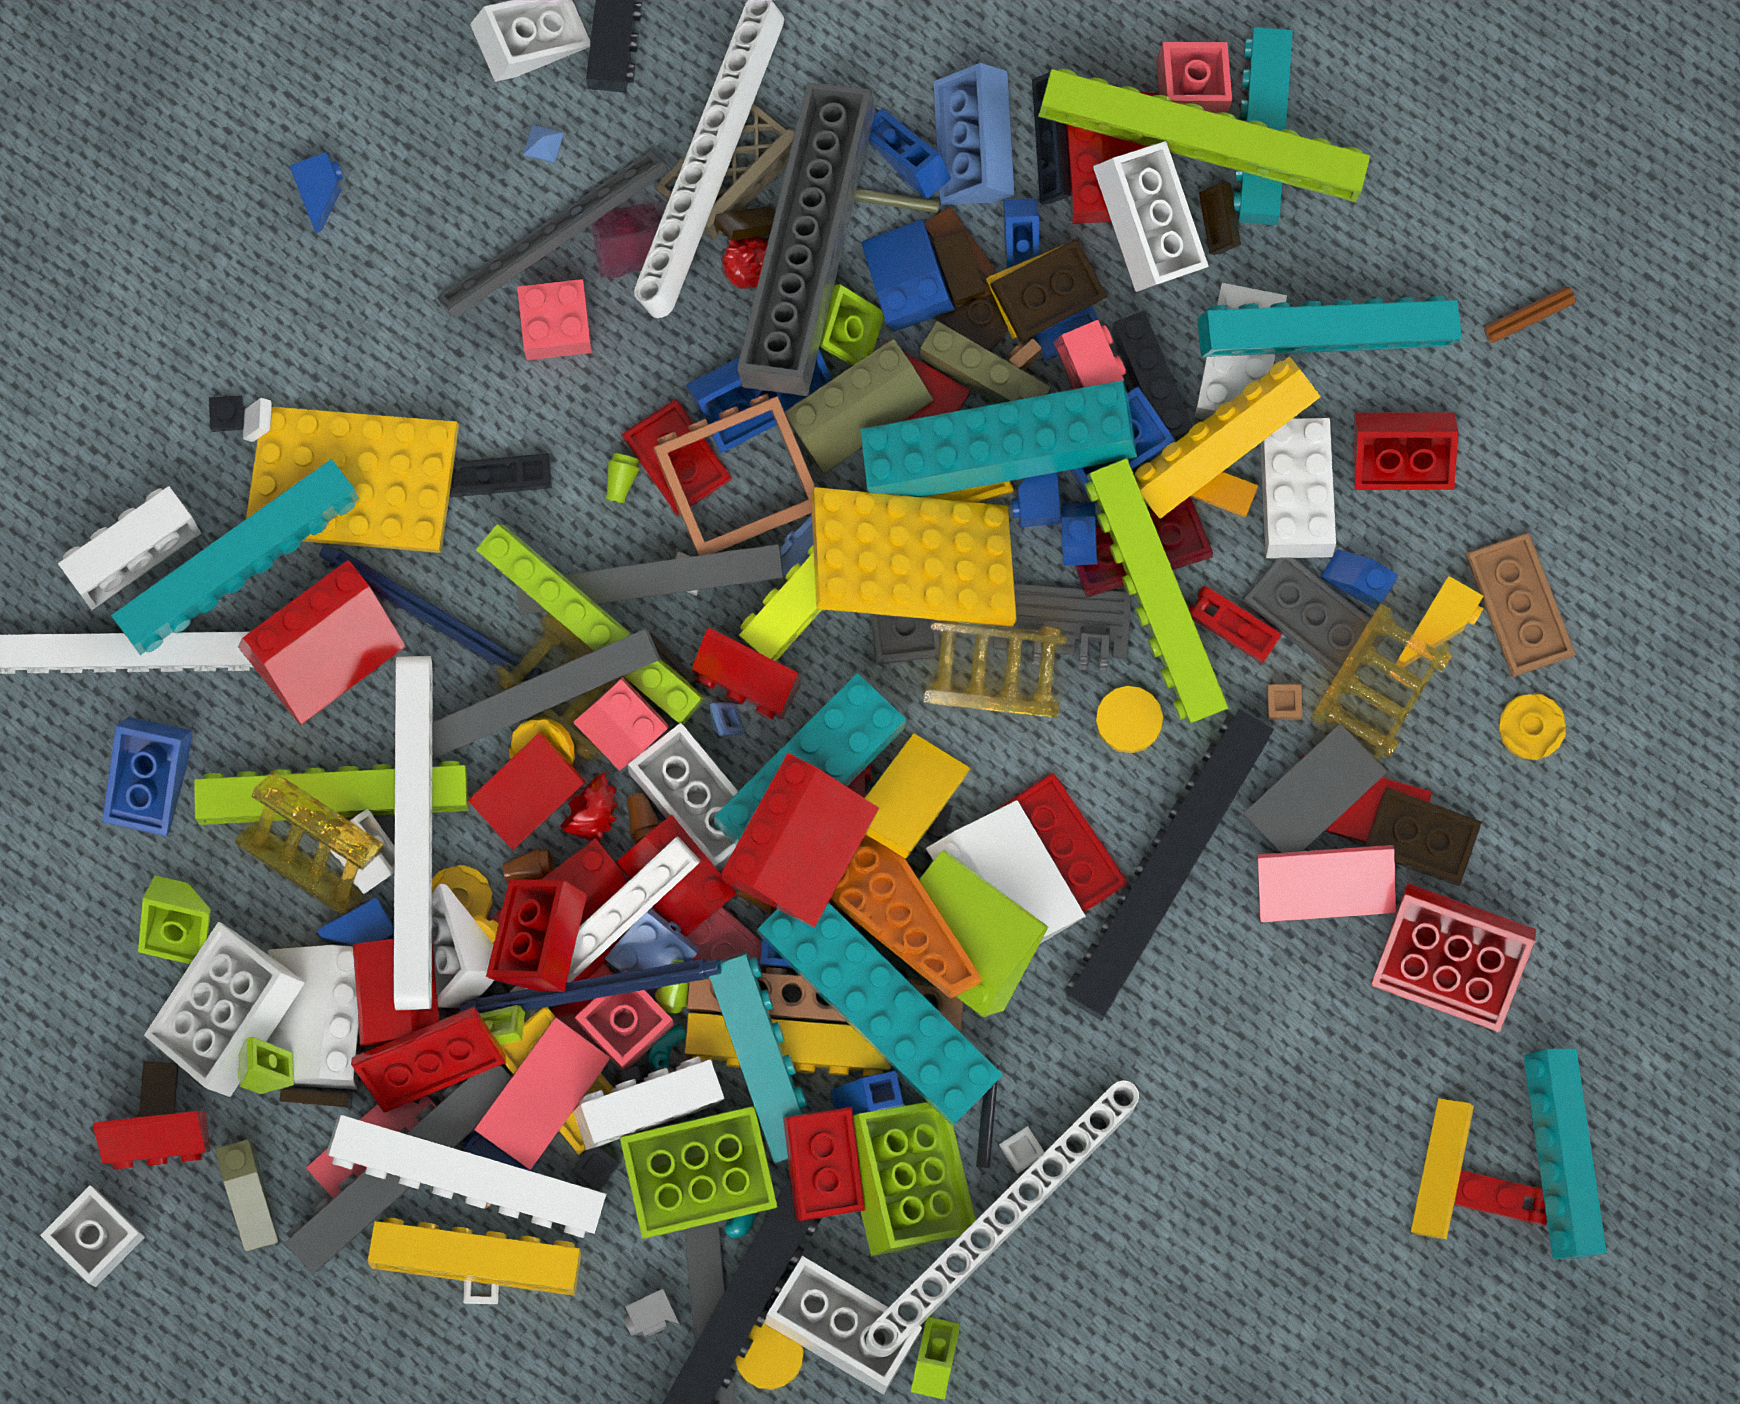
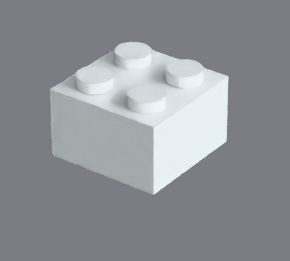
M91 1185L40 1235L72 1268L94 1287L145 1238Z

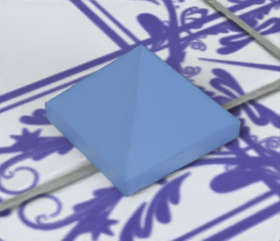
M532 125L524 156L555 163L564 132Z
M735 702L710 704L711 726L719 736L744 734ZM726 711L732 727L726 726L723 717Z

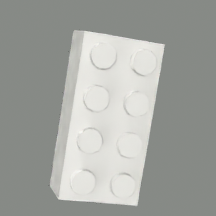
M1166 141L1093 166L1136 292L1209 267Z
M1222 283L1217 305H1227V309H1239L1241 305L1255 303L1259 305V308H1270V305L1274 303L1286 302L1287 295ZM1275 354L1207 357L1195 418L1206 420L1216 412L1220 405L1230 402L1242 393L1249 383L1257 381L1267 374L1274 364Z
M1330 418L1291 419L1261 442L1265 557H1332L1336 546Z
M170 486L164 490L159 488L150 493L144 504L137 509L130 508L118 517L119 521L109 528L103 527L97 530L90 537L91 541L81 548L77 546L70 549L64 554L63 560L58 563L91 610L201 534L192 516Z
M680 723L628 764L629 774L666 819L670 815L674 816L716 869L720 871L725 867L736 845L714 825V816L738 793V790L682 723Z
M696 1057L680 1063V1066L676 1067L675 1072L669 1073L668 1069L664 1068L648 1074V1077L644 1078L643 1083L636 1084L635 1079L616 1085V1088L611 1090V1094L604 1096L601 1090L586 1095L579 1101L580 1105L573 1111L587 1151L618 1140L620 1137L632 1135L713 1107L722 1101L724 1096L711 1059L701 1062L700 1057Z
M803 1256L768 1311L765 1319V1324L883 1395L922 1329L919 1326L889 1356H874L867 1349L866 1337L871 1325L889 1307ZM898 1313L901 1319H903L904 1321H910L909 1319L905 1318L904 1316ZM878 1331L873 1335L875 1342L879 1345L886 1346L892 1343L891 1336L885 1331Z

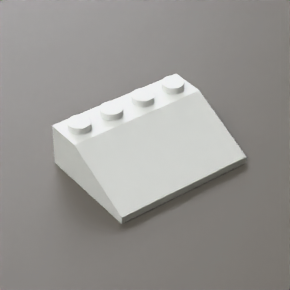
M1017 800L952 832L926 848L933 861L941 851L946 850L1046 924L1049 928L1041 943L1086 917Z
M218 922L144 1036L205 1088L231 1097L240 1083L238 1078V1054L246 1038L254 1037L267 1042L305 982L277 960L223 923Z
M325 945L269 949V956L305 982L267 1040V1043L292 1052L293 1086L357 1090L359 1077L351 1065V1058L360 1054L362 1045H360L353 946Z

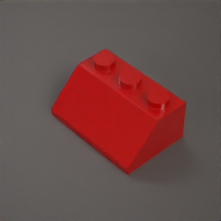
M1454 412L1355 413L1353 430L1354 490H1454L1459 433Z
M709 627L705 632L692 666L693 674L698 676L695 680L697 683L711 690L715 686L726 690L725 696L740 705L747 701L757 706L755 712L769 720H773L775 716L783 719L801 686L798 672Z
M670 815L616 863L628 878L632 879L677 836L701 860L700 863L652 906L668 923L673 921L681 928L680 933L687 937L729 903L737 893L730 884L723 881L721 873L674 816Z
M509 879L486 977L535 991L564 992L587 894L564 880Z
M394 939L353 945L360 1045L380 1046L439 1021L433 942L431 1009L395 1010Z
M206 1111L93 1122L102 1164L112 1163L113 1170L133 1168V1161L144 1159L147 1161V1166L168 1164L167 1157L180 1155L181 1162L202 1160L201 1153L210 1152Z

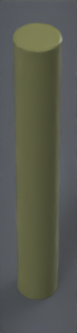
M857 188L854 201L931 213H938L940 200Z

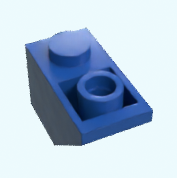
M896 1071L864 1077L831 1089L834 1108L852 1107L853 1116L859 1113L904 1107Z

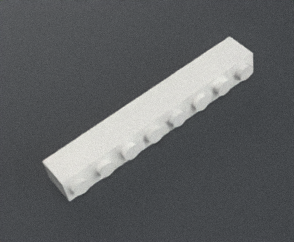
M339 1114L326 1155L334 1157L332 1164L352 1169L353 1164L356 1163L366 1166L365 1174L386 1179L387 1173L400 1176L399 1184L419 1189L420 1183L434 1186L433 1194L452 1199L453 1193L467 1196L465 1201L467 1204L484 1209L487 1202L500 1206L498 1213L517 1219L520 1212L533 1216L531 1223L551 1228L552 1223L556 1222L566 1225L565 1233L584 1238L585 1232L595 1234L606 1194Z

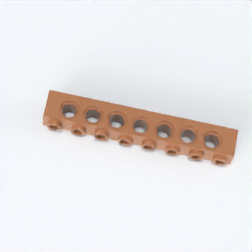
M766 968V973H762V976L757 978L758 982L764 984L769 992L773 1004V1009L768 1010L771 1018L848 1024L830 1005L824 1006L817 1001V992L801 976L786 975L787 969ZM710 977L705 980L689 982L687 1011L722 1014ZM906 979L923 996L934 998L937 1003V1010L959 1032L961 1031L963 1001L956 996L950 999L937 987L922 986L923 980ZM788 985L797 986L801 991L800 1000L795 1003L786 1002L782 997L783 988Z

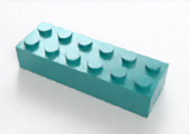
M856 673L714 816V825L737 845L787 753L819 768L847 787L905 729L906 718Z

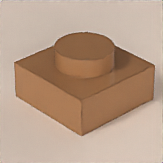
M1034 339L1026 345L1022 342L1010 352L1008 362L1025 371L1041 357L1042 347Z
M1272 684L1267 686L1268 720L1302 719V684Z

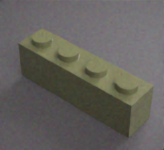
M938 321L920 347V359L997 404L1050 394L1051 387Z

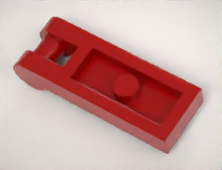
M1202 586L1197 593L1199 598L1194 605H1189L1188 607L1192 620L1261 664H1264L1282 634L1217 592ZM1210 605L1218 608L1213 617L1206 613Z
M1461 1170L1454 1205L1547 1226L1542 1188L1526 1186ZM1524 1197L1534 1199L1532 1211L1522 1209Z

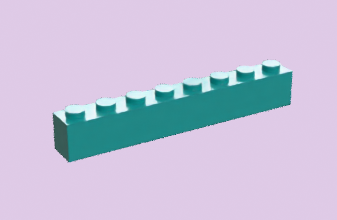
M1434 296L1426 298L1424 302H1415L1413 297L1396 299L1395 303H1384L1383 299L1376 298L1366 300L1364 304H1353L1352 300H1339L1333 302V305L1322 306L1321 301L1305 302L1301 304V307H1290L1288 302L1274 303L1270 305V308H1259V305L1255 303L1241 305L1239 309H1227V305H1214L1208 307L1207 311L1197 318L1201 357L1452 346L1462 339L1458 301H1446L1444 296Z
M330 459L111 616L140 656L145 652L150 653L162 645L164 638L173 632L183 631L189 626L192 618L201 612L207 613L217 606L220 598L228 593L233 594L239 591L246 584L247 579L256 573L261 574L267 571L273 565V561L282 554L287 555L295 551L300 546V541L307 536L322 532L327 527L328 522L338 514L342 516L350 512L354 508L355 502L359 500L354 487L335 462Z

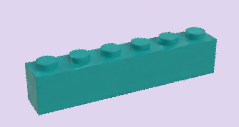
M1254 27L1252 37L1245 39L1244 58H1250L1249 69H1243L1242 88H1247L1248 92L1247 100L1241 99L1239 119H1246L1245 122L1259 121L1266 124L1267 128L1278 131L1286 129L1293 30ZM1236 170L1235 181H1241L1240 192H1234L1233 199L1235 212H1239L1238 222L1278 225L1282 182Z
M744 951L721 959V974L709 977L774 1163L788 1159L783 1117L804 1114L802 1108L807 1106V1102L801 1086L797 1088L794 1086L791 1075L796 1074V1070L790 1054L785 1056L783 1054L780 1043L784 1042L785 1039L779 1022L773 1023L768 1010L773 1009V1004L768 990L761 991L757 978L761 977L762 973L757 958H750L748 951Z
M1545 1049L1525 1054L1523 1058L1553 1260L1581 1259L1607 1254L1577 1049Z

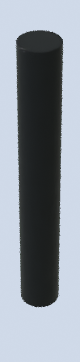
M997 1082L982 1096L977 1168H990Z

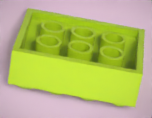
M943 850L919 881L981 976V984L956 997L982 1017H987L1005 1010L1049 927L946 850Z
M928 1102L859 1113L853 1116L865 1211H861L871 1257L958 1238L976 1221L954 1128Z
M755 1106L620 1137L642 1239L778 1208Z

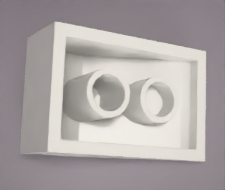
M511 0L488 5L482 8L470 24L495 82L518 77L590 47V39L572 0Z
M439 884L432 893V942L438 1007L460 1008V1004L472 1002L473 999L479 998L494 981L486 977L493 943L446 884Z

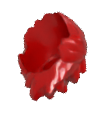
M762 237L730 240L721 261L722 273L732 285L739 289L757 288L769 240Z
M605 772L596 776L584 788L580 796L571 797V801L568 803L571 815L566 817L560 825L567 833L578 836L581 839H587L588 841L596 838L599 842L603 837V832L611 830L610 823L615 822L617 818L612 813L614 808L618 806V803L613 801L616 788L608 785Z

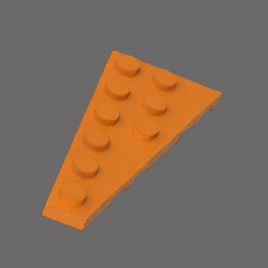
M866 834L830 901L950 999L981 984V976L906 859Z

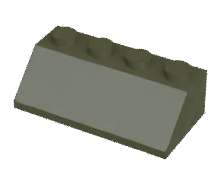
M892 339L784 413L796 435L822 473L825 474L863 449L860 429L902 422L934 400L895 339Z

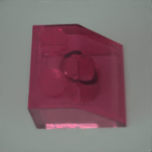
M654 203L614 209L591 224L601 277L618 278L629 272L642 271L659 227Z

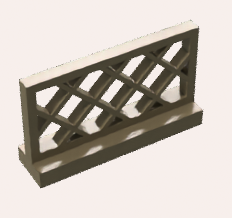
M752 104L750 112L754 115V125H744L742 133L755 132V145L736 146L732 156L733 168H728L725 176H733V184L727 190H719L716 197L718 200L714 203L704 228V233L713 241L722 233L714 225L715 215L745 210L787 167L795 133L791 129L786 130L755 104ZM774 131L779 135L772 144L760 145L759 132ZM755 153V162L750 167L737 168V154ZM686 155L655 186V189L668 201L672 192L667 187L674 180H677Z

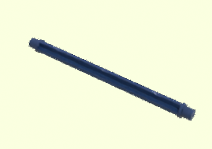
M325 544L319 557L328 561L331 567L336 569L349 560L372 591L425 623L432 625L435 629L495 665L502 667L525 682L544 674L542 669L515 653L513 654L505 647L342 549H335L329 544Z
M698 959L567 982L564 992L527 989L476 998L472 1002L460 1004V1012L475 1007L480 1014L515 1005L521 1006L524 1011L705 980L709 976L721 974L722 968L719 959L708 961L706 959Z

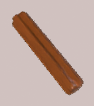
M1566 286L1486 325L1484 333L1487 339L1494 343L1574 304L1576 297L1572 289Z

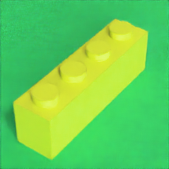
M813 545L807 552L810 557L802 566L799 563L794 565L785 576L787 582L780 590L774 588L763 600L764 608L757 615L754 613L750 614L740 626L743 630L739 634L741 639L754 651L774 661L780 658L823 610L816 609Z

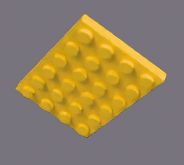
M271 407L270 431L258 438L246 519L332 459L354 487L359 500L355 502L356 504L350 512L342 516L338 514L328 522L327 527L322 532L316 535L310 534L302 541L442 553L459 424L455 421Z
M813 488L811 506L816 609L1002 626L1014 625L1016 621L1008 506Z

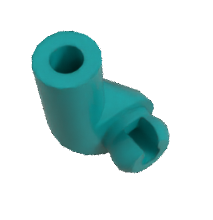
M680 1023L672 1027L649 1049L648 1061L652 1068L656 1070L668 1068L672 1046L686 1040V1034Z
M756 1213L732 1218L725 1225L726 1234L732 1239L744 1237L749 1233L756 1219Z

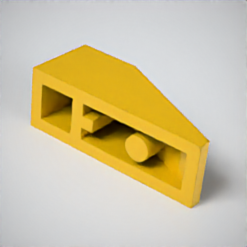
M1448 576L1395 666L1399 669L1404 668L1461 633L1467 623L1474 626L1484 608L1479 606L1483 595Z

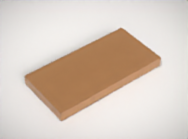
M1529 532L1465 554L1479 593L1483 595L1482 601L1512 678L1575 657V651Z

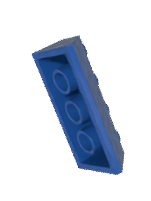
M818 350L808 396L832 380L820 350ZM740 357L686 384L702 420H707L708 425L721 420L719 413L737 406L739 412L751 408L749 401L768 394L770 399L778 396L784 412L807 397L804 395L744 388L737 369ZM768 411L711 436L719 451L723 453L777 424L772 412Z

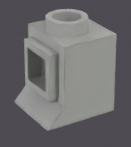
M663 1289L625 1306L628 1315L624 1316L623 1319L631 1336L638 1333L639 1336L644 1334L645 1338L650 1337L668 1328L667 1322L680 1326Z

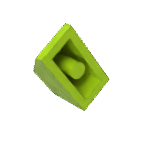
M254 1037L246 1038L238 1054L240 1087L263 1094L293 1086L292 1052Z
M932 1317L926 1319L911 1388L912 1393L945 1400L961 1324Z

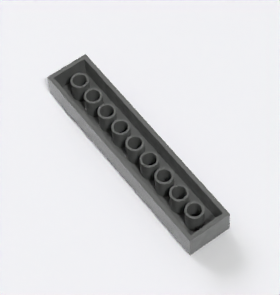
M807 82L737 367L744 388L808 396L875 115L872 91L869 89Z

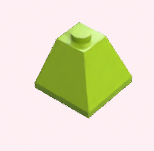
M834 285L820 347L849 365L854 366L873 353L884 319L883 311L843 285Z
M154 876L142 901L139 953L186 964L192 963L208 938L211 909L188 883Z

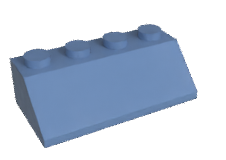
M978 63L933 81L937 152L940 154L951 177V180L939 189L940 205L995 203L1014 196L1007 71Z

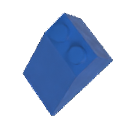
M923 219L861 242L884 317L893 332L955 310Z
M1139 387L1127 393L1137 458L1127 459L1133 474L1141 465L1149 463L1161 454L1167 445L1175 442V439ZM1119 461L1071 469L1069 471L1089 499L1084 483L1089 482L1087 475Z
M127 717L116 725L102 822L163 836L169 835L188 764L192 730Z

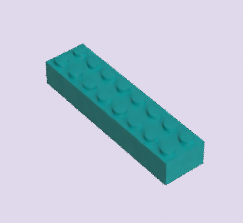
M1123 380L860 429L867 489L872 494L925 497L1115 462L1126 458H1137L1129 398Z
M829 903L815 928L777 909L757 929V934L952 1126L1003 1075Z

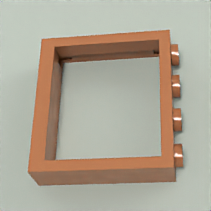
M768 394L749 401L751 408L739 412L736 406L719 413L721 420L708 425L707 420L704 419L688 426L690 433L677 437L676 432L657 439L659 445L653 448L654 454L697 556L716 553L812 513L811 493L815 486L778 396L770 399ZM771 411L808 500L704 543L668 453Z

